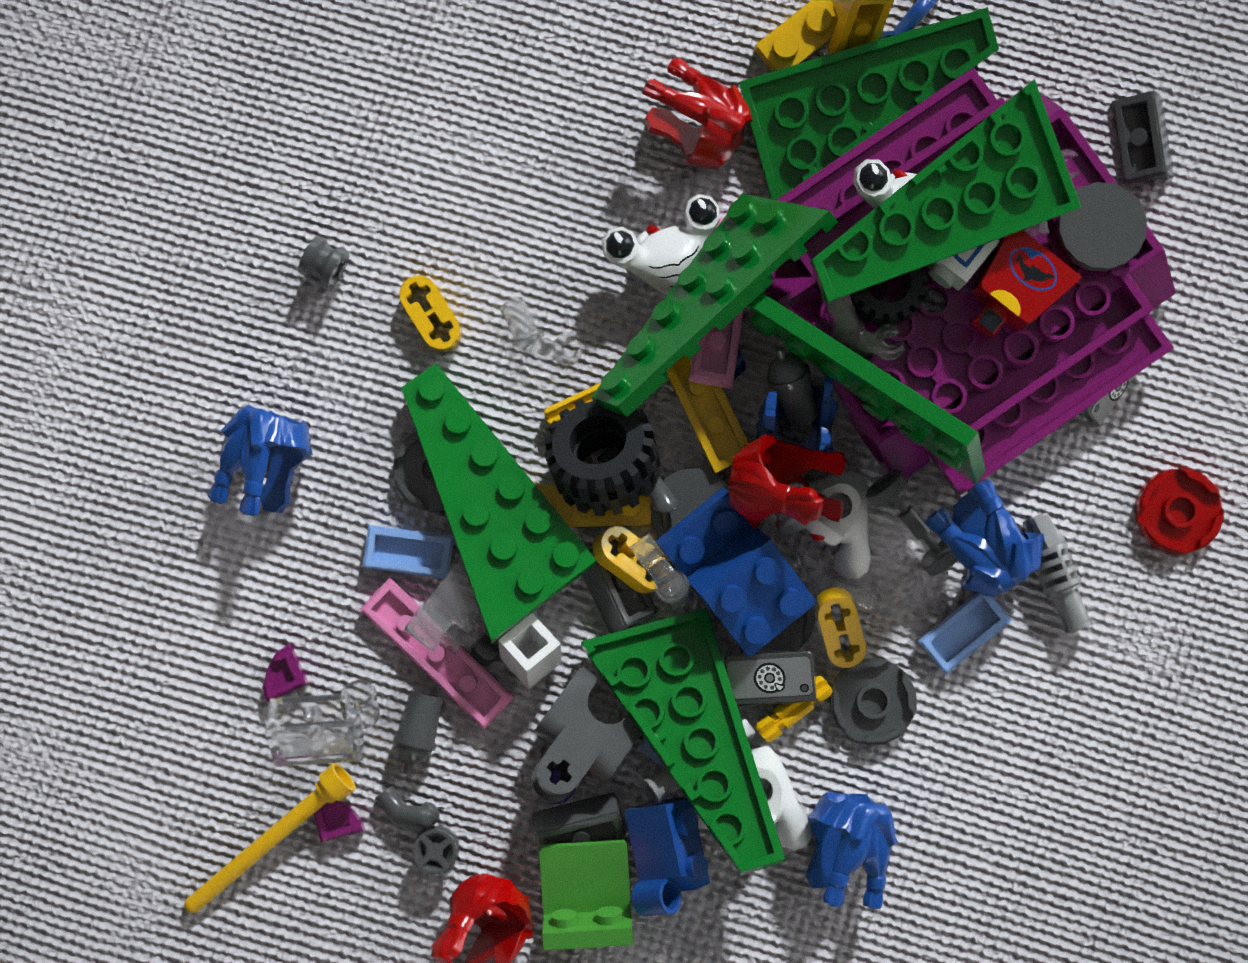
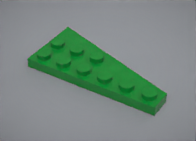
M988 7L739 81L740 93L749 106L753 122H749L770 199L777 200L997 52L999 47Z
M1035 79L810 260L825 304L1082 208Z
M741 194L731 204L728 213L715 231L706 238L703 247L689 266L680 273L678 281L664 300L654 308L652 316L638 335L629 342L627 350L612 370L603 377L601 385L592 395V398L602 408L628 417L667 381V370L683 356L690 360L702 349L697 343L715 326L721 331L772 284V273L788 259L796 262L808 251L803 244L820 229L825 233L831 230L838 223L836 218L829 210Z
M761 293L746 307L751 315L749 322L757 330L769 337L774 334L785 342V346L792 353L804 360H809L830 378L840 383L864 401L863 408L872 416L881 421L888 419L899 428V431L907 439L917 445L924 446L941 461L955 469L975 485L986 472L978 431L764 293Z
M435 363L402 386V394L492 644L595 566L597 560L437 363Z
M707 608L581 641V647L739 874L744 875L785 863L782 846Z

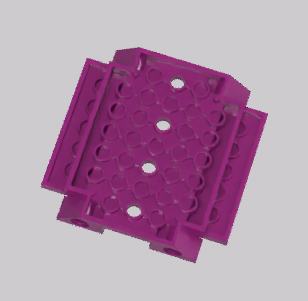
M973 67L777 199L778 201L829 210L838 223L827 233L822 229L816 232L803 244L808 251L796 262L788 259L772 273V284L762 293L849 349L851 342L855 339L869 341L874 350L873 357L869 362L978 431L986 472L978 481L980 482L1173 350V345L1150 315V312L1176 294L1165 250L1148 226L1146 238L1140 251L1127 263L1106 272L1089 271L1074 264L1065 255L1067 253L1063 249L1062 244L1059 245L1056 237V218L1027 228L1024 231L1082 277L1073 287L1021 331H1017L1008 323H1005L994 338H989L979 332L972 324V321L985 305L977 300L971 292L993 254V250L959 291L952 286L949 289L941 286L929 275L930 269L926 266L923 268L924 273H928L929 281L926 283V288L938 291L945 300V306L941 312H929L921 304L915 313L899 324L877 326L875 322L867 323L863 321L864 317L860 314L856 315L852 311V304L847 302L846 296L825 304L810 260L874 209L856 191L852 181L855 168L865 159H879L889 169L890 174H893L897 169L905 173L918 174L1008 101H1005L1003 97L997 100ZM1041 95L1075 190L1077 191L1081 187L1096 182L1118 185L1066 111L1058 104ZM902 276L869 287V291L874 298L881 302H892L899 299L904 292V281ZM832 379L834 390L850 411L845 416L885 473L900 469L907 478L931 462V458L957 496L975 485L955 469L941 461L924 446L917 445L907 439L899 431V428L888 419L881 421L872 416L863 408L864 401Z

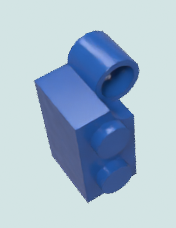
M686 796L664 799L660 804L649 801L624 811L639 878L632 891V904L638 915L642 917L675 914L681 906V891L696 890L710 884L708 862L704 856L698 829V817Z

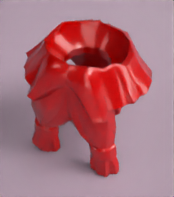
M673 58L667 67V72L691 85L695 93L679 92L670 87L666 88L656 79H650L645 84L642 94L674 108L683 115L701 123L702 127H693L679 119L670 110L652 107L645 116L644 125L649 133L668 138L671 142L680 146L686 159V165H696L703 169L718 170L743 143V132L747 122H753L750 108L742 98L736 85L728 88L710 77L701 75L698 70L690 67L683 59Z
M763 434L751 443L745 444L744 448L733 457L728 483L729 505L739 514L743 515L754 529L758 527L761 521L774 512L783 515L787 514L804 526L812 521H816L821 515L829 520L839 522L840 517L844 513L843 500L826 498L825 495L816 492V490L809 486L801 474L815 469L841 476L847 465L845 454L839 451L811 450L799 444L785 443L784 439L778 440L772 434ZM802 481L805 487H791L786 484Z
M485 873L470 876L457 886L450 900L447 901L451 915L445 925V929L431 945V957L438 963H451L463 950L467 934L473 923L480 927L481 932L471 947L464 963H487L495 958V963H513L525 940L533 938L532 928L534 924L529 905V896L523 895L509 879Z

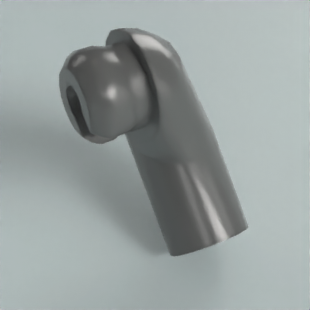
M393 785L375 797V800L393 825L401 830L424 833L432 829V824L437 823L440 818L438 808L431 802H425L420 807L406 805Z

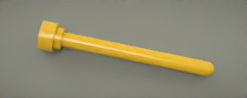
M332 763L319 774V781L315 783L316 789L185 900L184 907L186 911L197 913L327 802L332 804L336 800L341 802L355 791V783L346 770L339 764Z

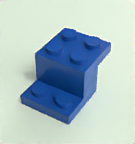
M724 487L655 541L702 603L722 623L749 658L818 603L773 541L760 529H754L743 515L739 514L729 505V491Z

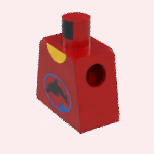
M1024 230L1003 237L997 244L971 292L977 300L985 305L972 321V324L979 332L989 338H994L1005 323H1008L1015 330L1021 331L1073 287L1082 276Z

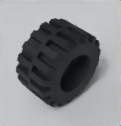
M592 398V401L584 403L583 399L575 402L576 408L571 411L565 408L560 412V422L553 421L549 427L551 435L545 437L544 445L546 452L544 453L559 494H562L567 504L570 506L576 504L578 511L585 514L590 509H593L595 516H605L607 510H613L614 515L623 513L622 507L628 504L631 508L639 505L638 497L641 495L649 496L653 491L651 483H657L660 475L658 467H661V462L651 423H649L647 415L643 410L637 411L636 409L626 417L602 408ZM608 447L622 449L614 459L601 464H588L584 462L590 454L599 449Z

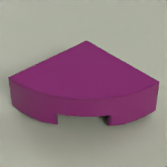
M292 644L279 650L267 668L263 683L266 702H271L309 684Z
M336 800L332 804L327 802L314 813L321 843L365 830L363 821L358 813L343 801Z

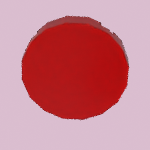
M1169 469L1153 475L1141 487L1135 501V521L1141 535L1155 548L1167 553L1180 554L1197 551L1206 547L1220 531L1224 521V509H1222V503L1219 499L1221 495L1218 488L1205 475L1192 469Z

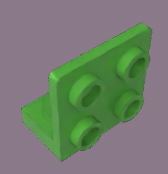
M625 840L541 845L539 847L543 904V951L633 945L627 842Z

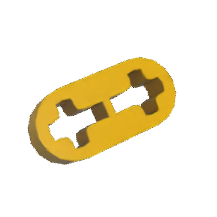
M425 276L408 278L400 288L399 298L421 336L431 349L437 352H448L455 349L462 339V329L438 288ZM417 286L422 291L427 289L431 291L426 295V299L432 309L424 312L418 302L409 303V300L414 297L411 290ZM435 316L439 318L444 326L453 325V328L449 330L451 338L446 342H443L440 338L434 340L431 338L436 333V330L430 319Z
M614 526L601 532L594 539L592 545L593 554L597 562L635 591L641 594H649L668 583L671 575L668 561L628 529ZM614 539L619 542L617 550L620 552L615 556L610 553L612 545L609 543ZM648 564L652 567L650 574L654 577V579L649 581L644 578L646 570L643 568Z
M830 587L823 590L817 596L816 601L818 603L815 604V611L830 661L838 667L850 668L858 665L864 659L866 643L851 594L844 588ZM839 603L842 620L834 621L831 605ZM847 634L850 649L842 651L839 636Z

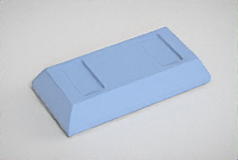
M368 525L362 568L449 579L454 538L450 535Z
M977 592L921 637L918 642L946 675L1013 620L994 597L985 596Z

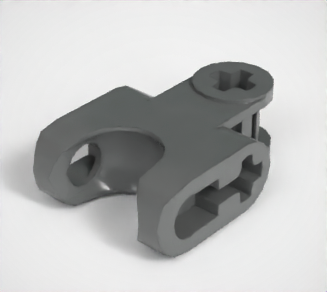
M585 667L577 671L533 731L550 744V747L530 775V786L533 793L538 799L546 803L563 801L578 786L587 772L605 784L642 734L629 714L622 721L615 724H605L596 720L589 710L588 696L597 682V677ZM555 769L562 774L556 785L549 780Z

